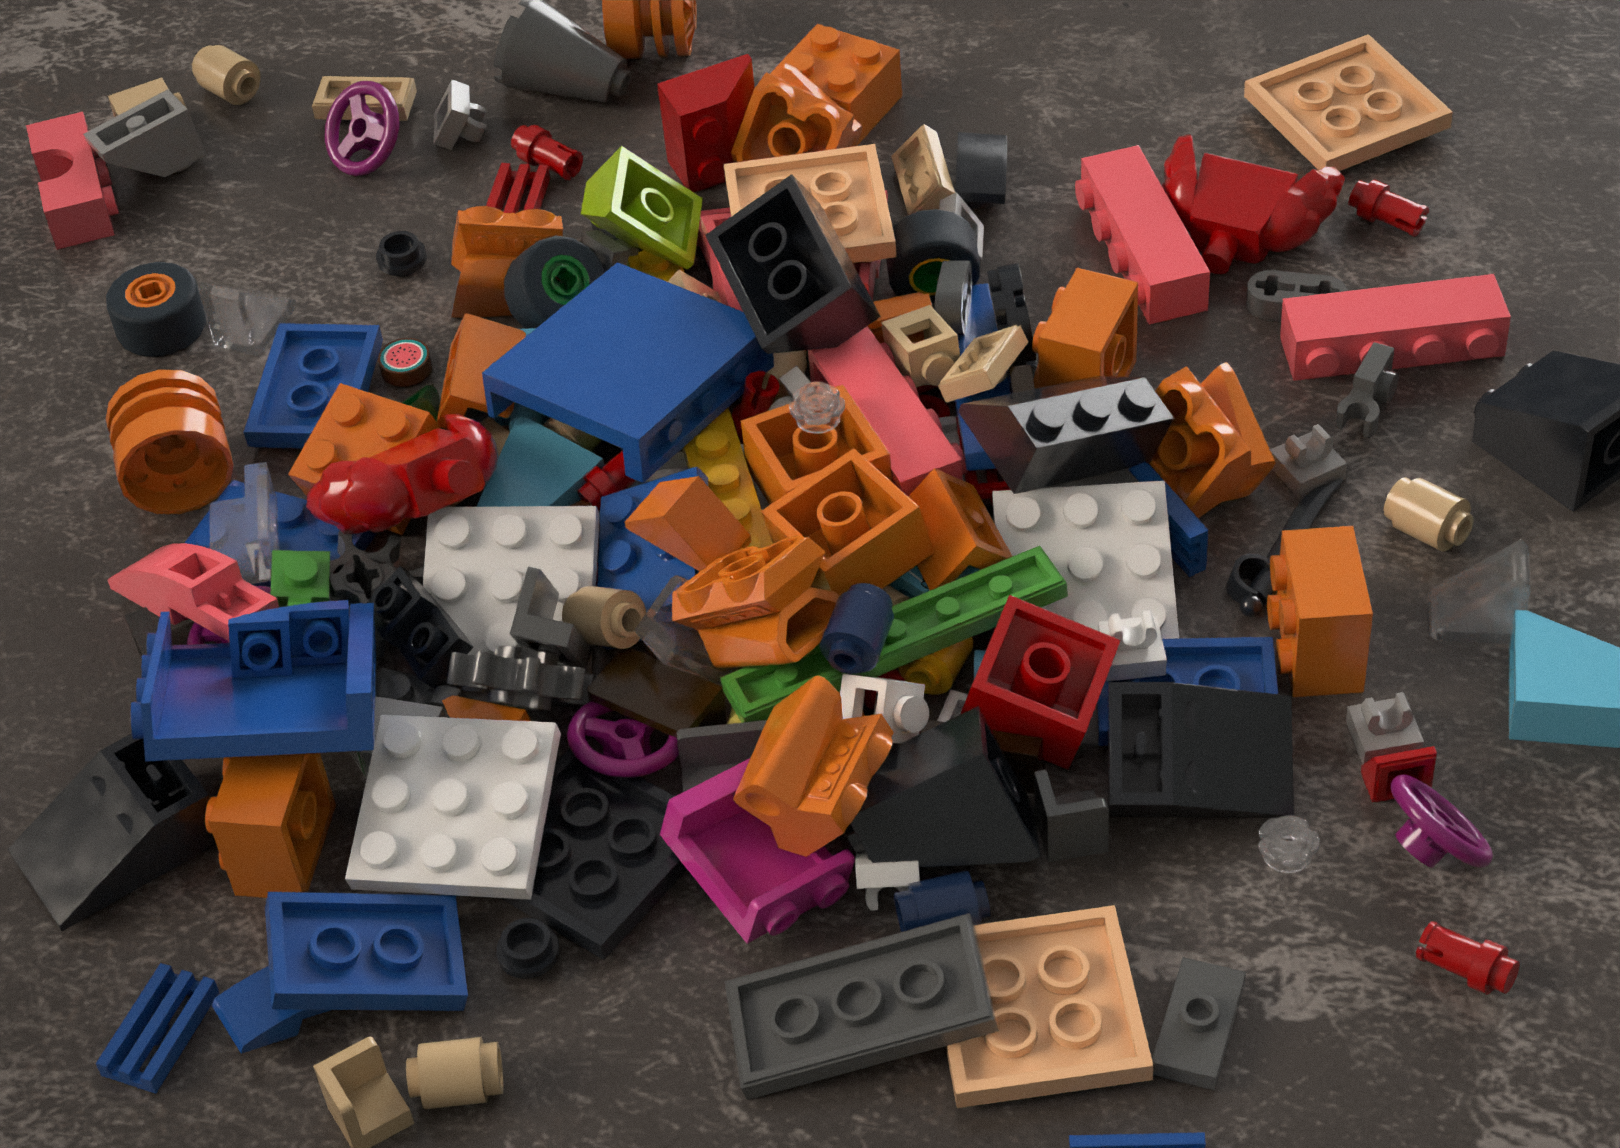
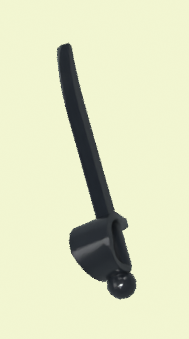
M1342 478L1323 484L1309 492L1298 503L1282 531L1310 529L1324 505L1340 488L1343 482ZM1282 531L1267 557L1250 553L1240 556L1235 561L1227 580V593L1240 604L1241 612L1247 617H1256L1260 614L1263 606L1267 603L1268 595H1271L1273 592L1270 558L1272 555H1280ZM1241 579H1249L1252 582L1250 586H1247Z

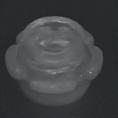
M811 382L799 388L793 394V401L789 404V410L802 430L808 433L820 434L834 429L839 424L841 414L845 409V400L839 397L840 392L837 388L823 382Z
M1287 815L1278 819L1272 818L1266 821L1259 830V837L1262 840L1259 842L1258 848L1263 855L1264 861L1272 869L1281 873H1296L1305 869L1310 864L1312 855L1318 852L1320 847L1318 833L1315 830H1310L1308 821L1298 816Z

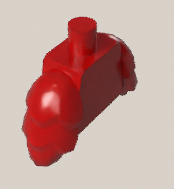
M1189 134L1179 136L1173 145L1172 152L1164 163L1165 181L1162 187L1186 230L1190 232L1191 239L1198 251L1203 252L1201 256L1210 272L1225 274L1229 271L1233 259L1256 264L1262 262L1269 251L1280 253L1305 244L1317 233L1319 225L1334 212L1345 178L1334 166H1330L1320 170L1312 169L1298 181V174L1208 153H1204L1198 176L1193 138Z
M459 413L445 415L446 430L436 428L369 458L362 457L356 461L331 463L323 471L320 480L308 492L306 507L316 519L336 526L343 534H356L367 531L378 533L395 527L404 518H419L429 515L482 491L497 468L498 450L492 434L479 422Z

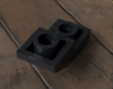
M958 132L955 193L957 192L968 207L987 209L993 207L994 203L1005 204L1007 135Z
M401 566L398 567L386 582L382 583L375 590L367 602L374 603L375 628L382 638L399 648L418 678L434 689L448 676L451 652L468 654L474 648L441 605Z

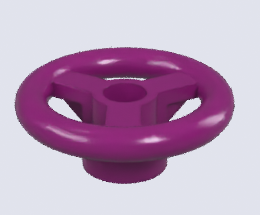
M359 81L345 88L333 102L325 124V145L333 164L345 174L351 176L370 174L381 167L392 153L399 133V112L396 102L388 89L374 81ZM365 95L373 96L380 102L384 115L370 110L366 104ZM350 105L352 120L349 124V133L340 144V123L346 109ZM361 149L374 152L363 161L355 162L349 160L353 153Z
M593 701L583 705L574 714L568 726L567 739L574 756L585 766L601 774L615 777L648 775L665 768L679 756L677 738L669 735L665 745L651 754L650 735L654 728L634 719H621L616 722L598 719L597 717L614 710ZM585 735L592 736L603 746V755L590 747Z
M1398 775L1392 780L1391 791L1393 797L1410 818L1395 833V836L1413 857L1430 868H1434L1447 853L1477 868L1486 867L1491 863L1493 853L1489 843L1472 822L1453 804L1430 786L1412 776Z

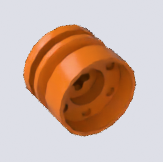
M602 0L606 45L623 58L641 59L645 49L646 37L654 38L655 47L660 58L667 57L670 36H674L676 52L679 57L691 56L693 36L697 28L696 0Z
M182 370L152 371L138 375L119 387L108 402L106 423L110 433V443L114 451L113 459L117 480L123 496L137 508L155 514H182L200 509L217 499L230 483L234 465L215 390L201 377Z

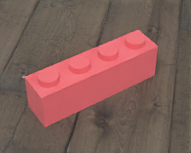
M1139 145L1081 158V180L1075 182L1078 204L1082 210L1088 209L1097 240L1099 242L1105 241L1113 271L1116 274L1122 273L1124 279L1138 282V305L1148 324L1208 311L1210 270Z
M1488 274L1284 298L1282 303L1280 340L1293 381L1355 374L1374 342L1394 348L1392 369L1505 356L1511 316L1495 275Z
M868 326L837 347L808 350L811 383L819 393L842 384L844 385L889 451L892 483L904 494L909 496L934 468L963 480L962 475L967 474L968 470H966L965 456L961 447L956 442L950 444L943 434L942 425L936 412L932 408L926 410L919 400L918 391L912 378L909 375L902 376L896 367L890 347L885 342L879 343Z

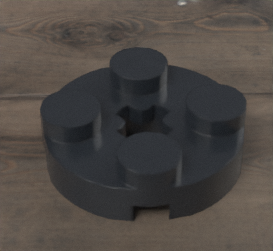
M1019 264L999 266L996 270L987 271L998 331L1014 325H1021L1028 340L1027 345L1011 366L1031 365V369L1037 368L1036 353L1032 351L1033 336L1023 294L1024 288Z

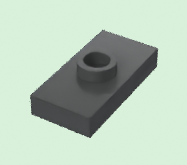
M1185 957L1182 958L1152 1057L1153 1076L1215 1091L1245 987V971Z

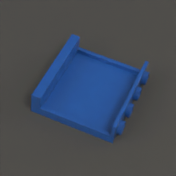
M617 262L496 362L492 363L482 372L488 416L496 418L512 403L516 402L623 448L625 475L644 483L744 393L745 380L750 373L755 371L767 373L773 368L774 355L767 354L762 350L744 312Z
M374 603L350 604L347 663L292 666V675L232 679L230 643L172 645L170 611L160 613L155 633H147V655H142V678H137L136 683L137 702L131 703L133 739H144L145 761L374 750L376 694Z

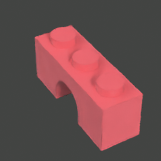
M79 112L26 125L32 156L41 182H38L43 211L56 249L114 236L110 216L119 214V210L111 186L112 180L107 163L88 144L83 135L90 131L84 113Z

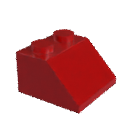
M749 54L657 83L667 161L683 185L693 193L726 182L724 164L736 163L733 160L731 151L755 89L752 58Z
M1009 595L960 714L979 706L992 730L1043 738V760L1068 770L1087 731L1121 640Z

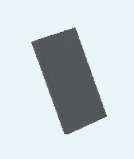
M970 913L725 981L740 1086L747 1100L999 1031L976 929Z

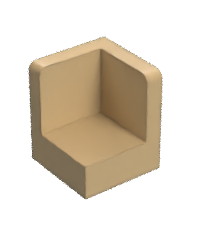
M367 1037L313 1066L327 1107L351 1148H371L414 1124L411 1111L388 1075L380 1048L373 1037Z

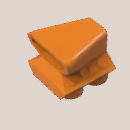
M785 63L780 78L766 72L755 87L731 154L734 161L743 162L854 147L857 145L863 126L854 119V114L841 108L797 68Z
M488 206L471 207L464 211L458 210L452 242L451 265L461 273L451 318H463L465 313L478 317L513 316L504 297V278L510 264L523 251L539 240L552 236H562V216H556L552 212L540 209L523 210L516 214L504 213L500 209Z
M1227 362L1214 369L1201 384L1186 366L1163 379L1155 390L1173 415L1174 420L1149 464L1198 519L1221 502L1250 495L1275 466L1276 462L1234 370Z
M801 535L785 538L767 547L759 549L756 546L746 547L724 557L717 558L672 592V621L698 630L710 660L716 668L785 665L798 662L820 644L839 598V595L834 591L811 587L826 551L809 537L804 538Z
M814 676L774 706L733 799L740 807L771 826L778 848L807 857L844 834L848 825L858 814L866 799L867 786L872 776L880 768L891 749L894 732L882 714L843 719L840 693L824 677Z

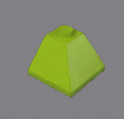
M621 146L586 182L581 215L589 219L596 227L605 229L617 238L688 270L694 264L703 198Z

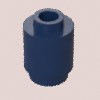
M858 583L852 585L847 592L839 596L820 641L822 655L836 670L847 674L868 672L876 666L894 621L893 603L890 596L884 590L872 584Z
M968 871L908 883V890L894 893L895 909L901 932L969 913L974 925L981 924V919L991 917L985 885L982 880L972 882Z

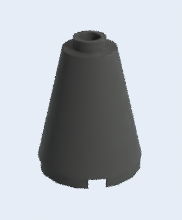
M521 0L518 3L526 8L519 18L510 15L505 24L494 58V67L502 70V75L494 76L496 82L509 88L607 104L613 102L616 97L622 98L625 95L632 77V73L627 70V60L546 1Z

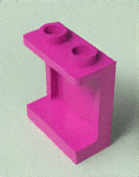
M750 758L669 799L660 831V836L747 944L768 932L772 936L784 932L795 923L800 914L817 905L820 908H827L837 902L849 888L848 879L856 857L848 848L832 856L823 846L807 857L778 848L771 826L740 807L733 799Z

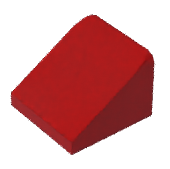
M1431 746L1377 756L1361 765V775L1371 801L1380 802L1394 799L1391 791V782L1398 775L1412 776L1432 788L1437 757L1435 747Z

